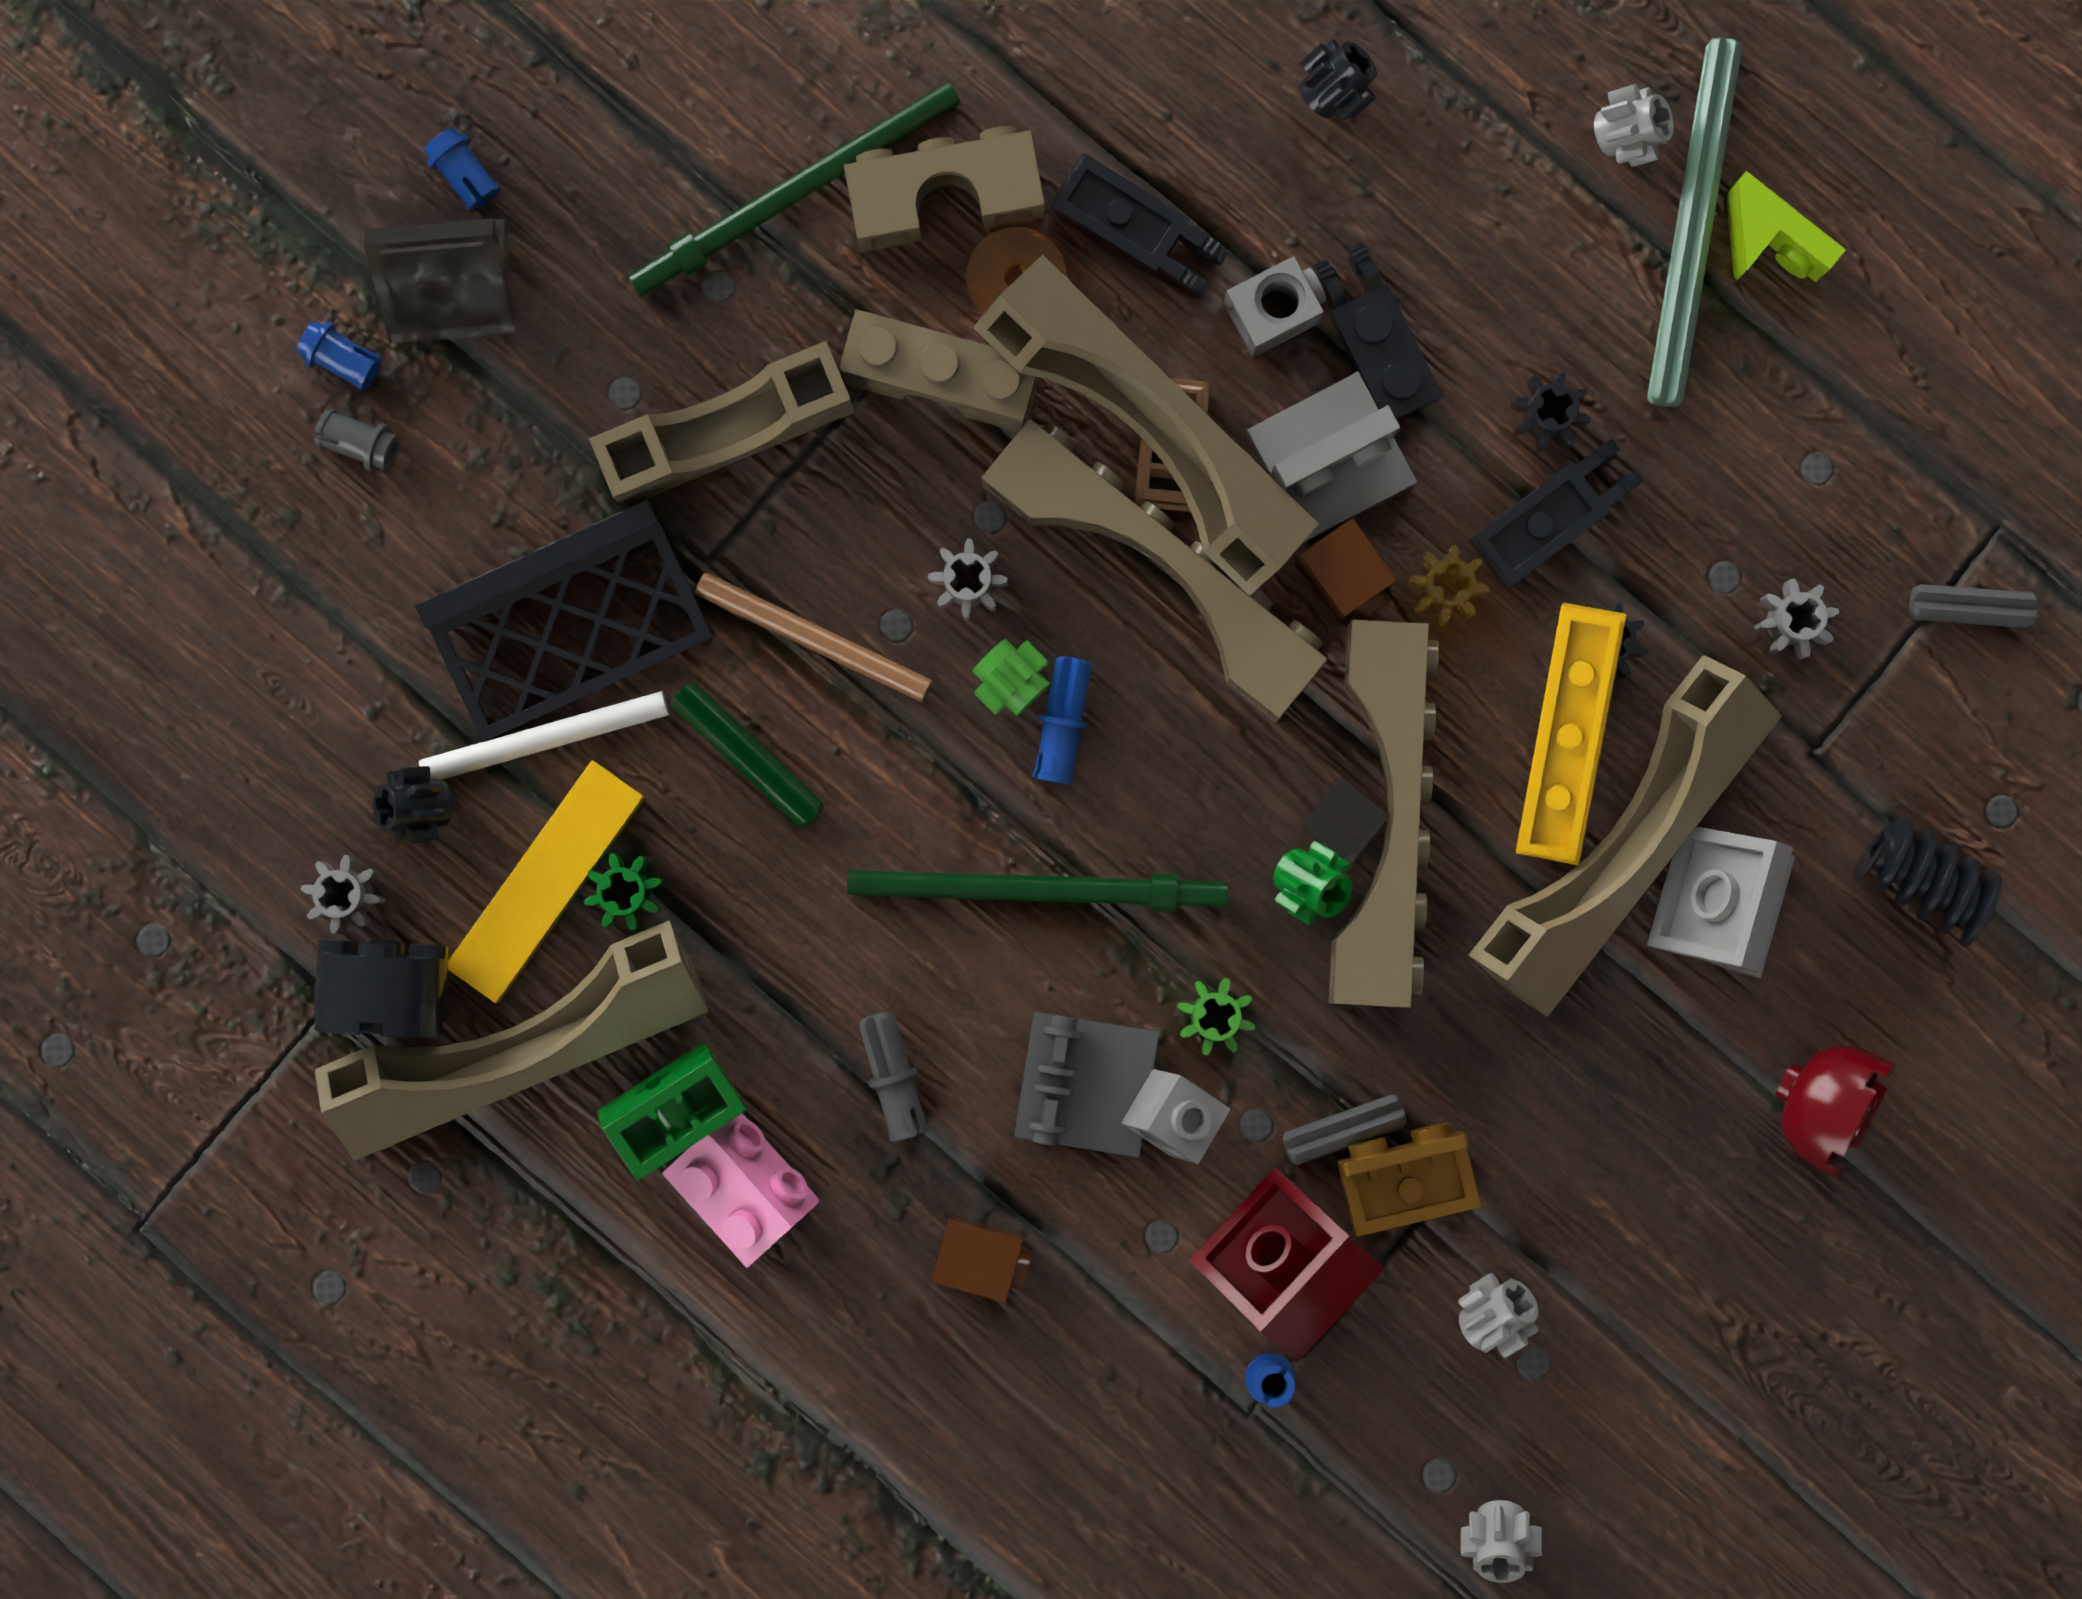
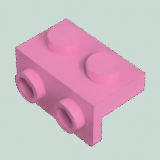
M740 1114L689 1147L662 1173L746 1268L819 1203L818 1197L808 1187L803 1176L786 1163L768 1143L762 1131L743 1114Z

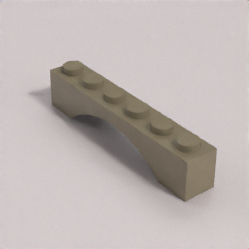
M1043 254L999 295L973 327L1019 373L1045 378L1084 394L1110 410L1138 433L1163 461L1181 489L1196 522L1204 553L1249 596L1286 563L1319 525L1293 497L1265 472L1248 453L1225 433L1202 408L1186 395L1157 364L1147 357L1112 320L1107 318Z
M1029 419L981 477L983 488L1030 526H1063L1098 533L1132 547L1161 566L1187 592L1206 620L1220 654L1226 684L1276 723L1327 660L1325 656L1318 652L1319 648L1323 645L1322 641L1301 623L1293 620L1287 627L1272 615L1269 609L1274 603L1262 591L1257 589L1249 596L1241 587H1238L1220 573L1221 568L1204 553L1200 542L1194 541L1190 547L1184 544L1170 532L1175 523L1155 505L1145 501L1140 508L1122 494L1121 491L1126 484L1108 467L1097 461L1090 468L1072 452L1077 447V444L1061 429L1050 422H1047L1041 428Z
M1351 620L1346 626L1343 689L1361 712L1377 745L1386 779L1388 818L1383 852L1371 886L1353 916L1331 940L1328 1003L1411 1008V995L1422 994L1424 960L1423 957H1413L1414 931L1424 932L1427 896L1426 893H1416L1417 868L1428 867L1430 833L1429 830L1419 829L1420 804L1430 805L1433 788V769L1430 766H1422L1423 741H1433L1436 724L1435 703H1425L1426 678H1436L1439 660L1438 640H1428L1429 624Z
M1703 655L1664 704L1659 735L1649 766L1632 801L1610 833L1586 859L1563 878L1530 897L1507 905L1470 952L1469 956L1508 992L1548 1017L1782 715L1746 675Z
M668 920L611 944L596 967L569 994L544 1012L512 1028L480 1039L444 1046L395 1047L374 1044L314 1069L321 1114L353 1161H356L709 1012L697 970L671 921Z

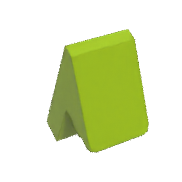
M1747 171L1725 195L1733 273L1736 281L1751 267L1768 245L1777 252L1775 258L1785 270L1798 278L1804 279L1808 276L1815 283L1833 267L1846 251L1845 248Z

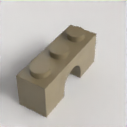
M999 126L981 132L979 134L980 140L955 144L954 138L941 137L920 143L917 146L918 151L893 155L891 149H875L857 155L856 163L845 164L844 170L861 253L922 242L919 226L921 204L930 193L943 187L963 189L976 200L980 209L984 230L1045 219V203L1031 130L1017 132L1015 126Z
M855 309L838 369L846 385L904 400L905 395L931 399L960 410L966 418L1017 432L1022 429L1028 420L1039 377L1019 373L992 346Z

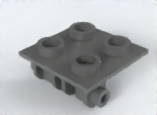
M1034 1011L1014 1137L1032 1140V1142L1040 1144L1064 1145L1139 1158L1142 1137L1122 1125L1121 1122L1154 1068L1159 1032Z

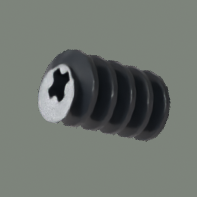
M1906 816L1896 818L1885 826L1868 844L1857 862L1853 878L1858 881L1873 869L1877 872L1872 888L1874 892L1880 894L1893 882L1899 886L1894 900L1895 905L1901 908L1914 896L1920 898L1916 913L1918 919L1923 921L1938 909L1942 912L1937 930L1942 934H1946L1960 923L1964 927L1959 944L1963 947L1971 945L1981 934L1994 913L2002 886L2001 875L1992 869L1980 873L1979 862L1971 856L1958 860V850L1956 847L1947 842L1935 848V834L1924 829L1913 835L1914 822Z

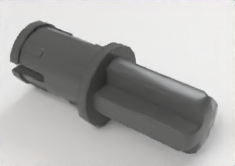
M880 1012L865 1017L860 1021L859 1029L874 1077L868 1080L870 1088L876 1087L889 1131L890 1141L907 1139L918 1135L917 1132H927L929 1126L926 1122L913 1076L918 1074L916 1067H909L894 1014L892 1012Z

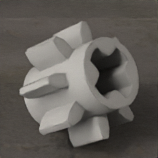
M1636 84L1608 92L1610 106L1601 108V111L1597 112L1594 120L1595 136L1602 152L1609 157L1616 156L1618 164L1629 161L1631 167L1660 159L1657 145L1664 144L1671 139L1674 127L1672 113L1667 101L1659 94L1651 95L1649 87L1639 90Z
M967 539L964 545V552L955 556L945 548L940 549L941 557L946 563L944 572L928 574L929 582L935 585H945L946 592L937 601L938 607L940 609L946 608L954 601L961 605L963 618L967 621L971 617L972 607L981 603L988 610L995 611L996 605L994 599L990 596L992 587L1002 588L1008 584L1007 577L991 575L990 568L997 562L999 558L998 552L996 550L991 551L982 558L975 554L972 539ZM963 567L968 572L974 571L977 567L982 570L978 576L981 589L978 592L974 593L967 587L959 592L954 590L958 584L955 571L958 568Z
M1790 579L1783 584L1782 590L1785 599L1781 600L1776 595L1769 593L1760 599L1762 605L1769 609L1766 619L1754 625V627L1758 631L1767 630L1774 640L1770 646V653L1775 654L1786 646H1794V653L1797 659L1800 660L1810 656V639L1822 645L1833 641L1834 638L1831 633L1824 628L1829 618L1839 614V609L1833 607L1826 608L1820 599L1824 590V586L1821 584L1808 592H1800L1797 581ZM1800 607L1804 611L1800 621L1806 627L1793 632L1789 628L1792 616L1788 611Z
M344 855L340 862V870H334L327 862L318 861L315 865L321 876L314 885L301 886V891L312 895L315 907L307 914L308 919L318 920L325 916L332 917L330 929L331 933L343 934L346 929L347 919H353L355 924L361 928L370 927V918L366 912L372 904H383L386 900L380 895H375L371 882L376 880L380 874L378 870L369 869L362 873L355 872L357 864L355 856ZM337 882L353 884L354 889L348 894V899L352 904L350 907L334 905L332 900L339 895L338 888L335 886Z
M1493 1273L1487 1274L1470 1285V1292L1458 1301L1464 1308L1459 1314V1325L1466 1340L1473 1347L1485 1353L1497 1346L1504 1358H1508L1527 1346V1338L1537 1333L1539 1329L1534 1323L1538 1317V1306L1531 1291L1523 1283L1512 1278L1500 1285Z
M1504 1500L1487 1502L1478 1509V1512L1472 1511L1469 1513V1526L1461 1527V1556L1473 1557V1570L1489 1581L1498 1583L1516 1581L1525 1574V1571L1533 1570V1557L1542 1556V1527L1530 1526V1513L1524 1511L1516 1503Z

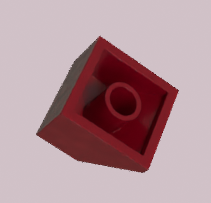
M1276 1167L1189 1260L1262 1334L1296 1363L1305 1356L1384 1270L1374 1258Z

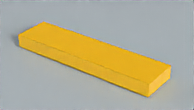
M1564 602L1561 605L1515 852L1517 854L1579 865L1627 614Z
M591 760L448 960V970L494 1003H500L588 880L587 873L595 870L646 797L596 761Z

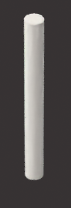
M660 691L419 760V766L430 767V780H443L668 716L669 709L664 693Z

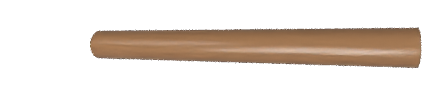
M705 572L697 585L695 595L921 703L929 691L933 680L716 576Z

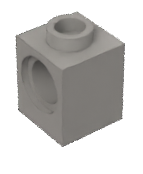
M1293 256L1228 289L1223 304L1251 358H1254L1318 325L1323 314L1320 305L1326 302V296L1314 271L1311 268L1302 271L1296 258ZM1274 291L1286 293L1294 301L1296 311L1286 318H1274L1265 312L1261 299L1266 294Z
M1153 1069L1121 1124L1168 1155L1199 1164L1231 1108L1181 1075Z

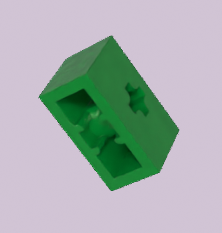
M703 1041L597 1110L603 1132L636 1181H639L745 1112L746 1108L739 1092L706 1042Z

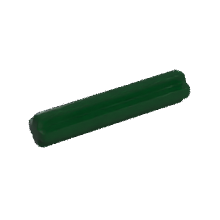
M689 682L676 693L670 703L671 707L798 827H808L822 813L824 809L823 802L696 683Z

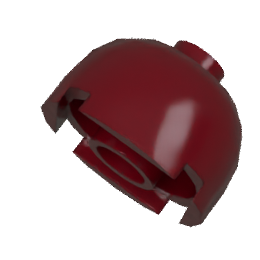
M1831 1046L1820 1050L1812 1056L1803 1068L1792 1063L1784 1074L1775 1097L1785 1102L1780 1122L1784 1137L1795 1153L1815 1168L1838 1178L1845 1170L1847 1164L1836 1158L1838 1155L1844 1157L1848 1147L1855 1151L1857 1150L1888 1089V1086L1877 1081L1879 1074L1884 1077L1893 1075L1896 1068L1895 1064L1872 1052L1854 1046Z

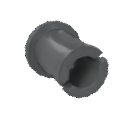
M330 408L323 412L315 429L316 433L324 434V437L320 435L314 437L316 447L326 448L363 462L364 469L370 472H375L378 469L388 471L398 456L401 443L400 436L392 433L391 427L387 424L381 423L374 427L339 414Z

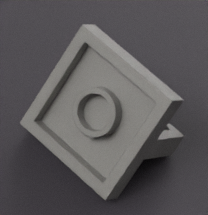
M1359 372L1246 431V436L1265 471L1319 523L1303 542L1304 544L1417 484L1416 478L1394 439L1400 429L1389 405L1378 409Z
M1695 827L1671 859L1647 946L1665 952L1701 959L1744 975L1761 978L1795 856L1792 855L1793 847L1778 841Z

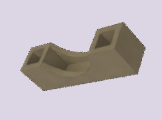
M824 341L766 365L755 377L718 397L673 412L647 414L593 436L589 440L613 498L622 508H625L855 413V410L827 341Z

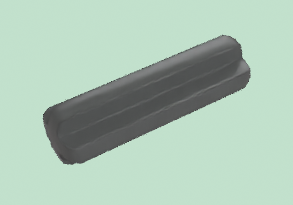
M1921 584L1912 588L1909 599L1910 616L1915 620L2026 628L2035 624L2038 613L2037 596L2032 592Z
M1391 1094L1289 1130L1283 1135V1144L1290 1162L1293 1165H1301L1349 1148L1348 1146L1400 1130L1406 1125L1407 1118L1400 1099L1397 1095Z

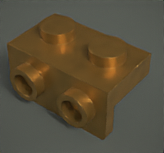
M1441 1123L1411 1131L1413 1142L1388 1148L1386 1138H1378L1348 1146L1351 1157L1336 1161L1354 1235L1359 1237L1480 1208L1481 1204L1467 1147H1470L1467 1133L1462 1131L1451 1133L1449 1124Z

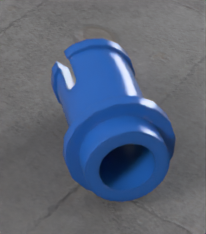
M450 128L433 138L424 148V151L429 156L427 165L431 170L439 169L465 203L469 213L474 212L488 203L484 198L488 195L491 199H494L501 191V187L497 182L493 181L468 148L471 142L466 134L459 135L455 128Z
M316 320L311 322L301 336L296 350L297 354L305 357V365L310 368L319 365L353 384L358 390L365 392L367 387H370L376 378L383 362V356L377 353L374 354L335 332L336 325L330 321H327L325 324H321Z
M1264 1353L1255 1357L1250 1362L1245 1373V1385L1249 1394L1255 1400L1266 1404L1268 1407H1281L1287 1404L1293 1397L1296 1384L1295 1371L1287 1359L1275 1353ZM1279 1372L1282 1374L1279 1386L1271 1390L1262 1388V1381L1267 1375L1278 1374Z

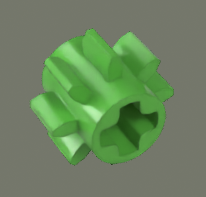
M1005 638L973 669L972 672L983 682L974 693L995 715L1006 706L1018 717L1049 687L1050 683L1040 673L1048 665V660L1028 640L1016 649Z
M1228 978L1222 979L1218 992L1208 993L1205 985L1199 980L1194 982L1199 998L1193 1005L1186 1002L1177 1004V1008L1182 1012L1191 1014L1192 1024L1182 1029L1180 1032L1181 1037H1190L1195 1033L1203 1036L1204 1040L1201 1050L1204 1055H1208L1211 1052L1214 1041L1222 1040L1233 1053L1238 1051L1237 1043L1232 1036L1238 1028L1247 1031L1254 1030L1255 1025L1250 1021L1241 1019L1240 1009L1252 1001L1251 996H1241L1234 1000L1227 995L1230 989V979ZM1209 999H1212L1219 1006L1226 1004L1231 1006L1233 1013L1225 1018L1228 1029L1223 1033L1219 1034L1213 1027L1202 1029L1199 1019L1206 1015V1009L1203 1004Z

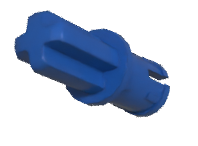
M1061 656L1055 661L1046 715L1039 714L1038 721H1043L1033 778L1071 785L1073 783L1075 757L1081 728L1087 729L1088 723L1082 722L1091 665L1090 662L1084 659Z

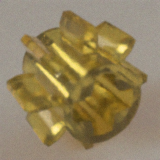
M1454 544L1448 549L1445 559L1439 562L1430 552L1424 553L1421 561L1429 572L1425 576H1411L1407 581L1409 586L1421 588L1423 599L1417 603L1414 610L1421 612L1430 607L1438 611L1439 626L1447 624L1451 617V611L1456 609L1459 610L1462 616L1470 619L1476 612L1468 599L1471 595L1481 596L1489 591V586L1486 584L1476 583L1474 574L1483 561L1478 558L1467 564L1465 561L1458 559V547ZM1446 571L1453 573V583L1463 585V590H1459L1450 601L1443 599V588L1433 586V581H1437Z

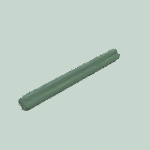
M1712 38L1705 49L1647 395L1648 401L1658 406L1678 407L1684 400L1742 53L1741 43L1733 39Z

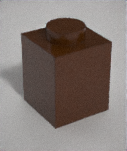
M1354 518L1302 552L1296 560V563L1338 623L1352 614L1356 620H1366L1390 602L1384 592L1397 581Z
M950 1215L931 1282L1006 1303L1010 1288L1023 1290L1032 1253L1020 1250L1024 1236L1022 1234Z

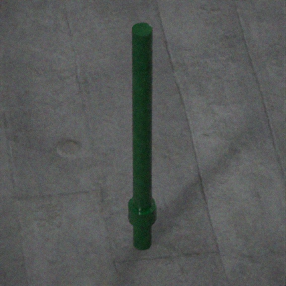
M949 81L697 234L692 236L688 231L669 242L667 245L670 250L629 274L630 281L640 297L682 272L686 276L691 275L708 264L706 257L845 174L844 165L856 163L857 155L870 150L886 149L961 104L958 94Z
M848 870L847 895L1151 905V911L1176 912L1177 906L1227 907L1228 882L1177 880V874L1152 873V879Z

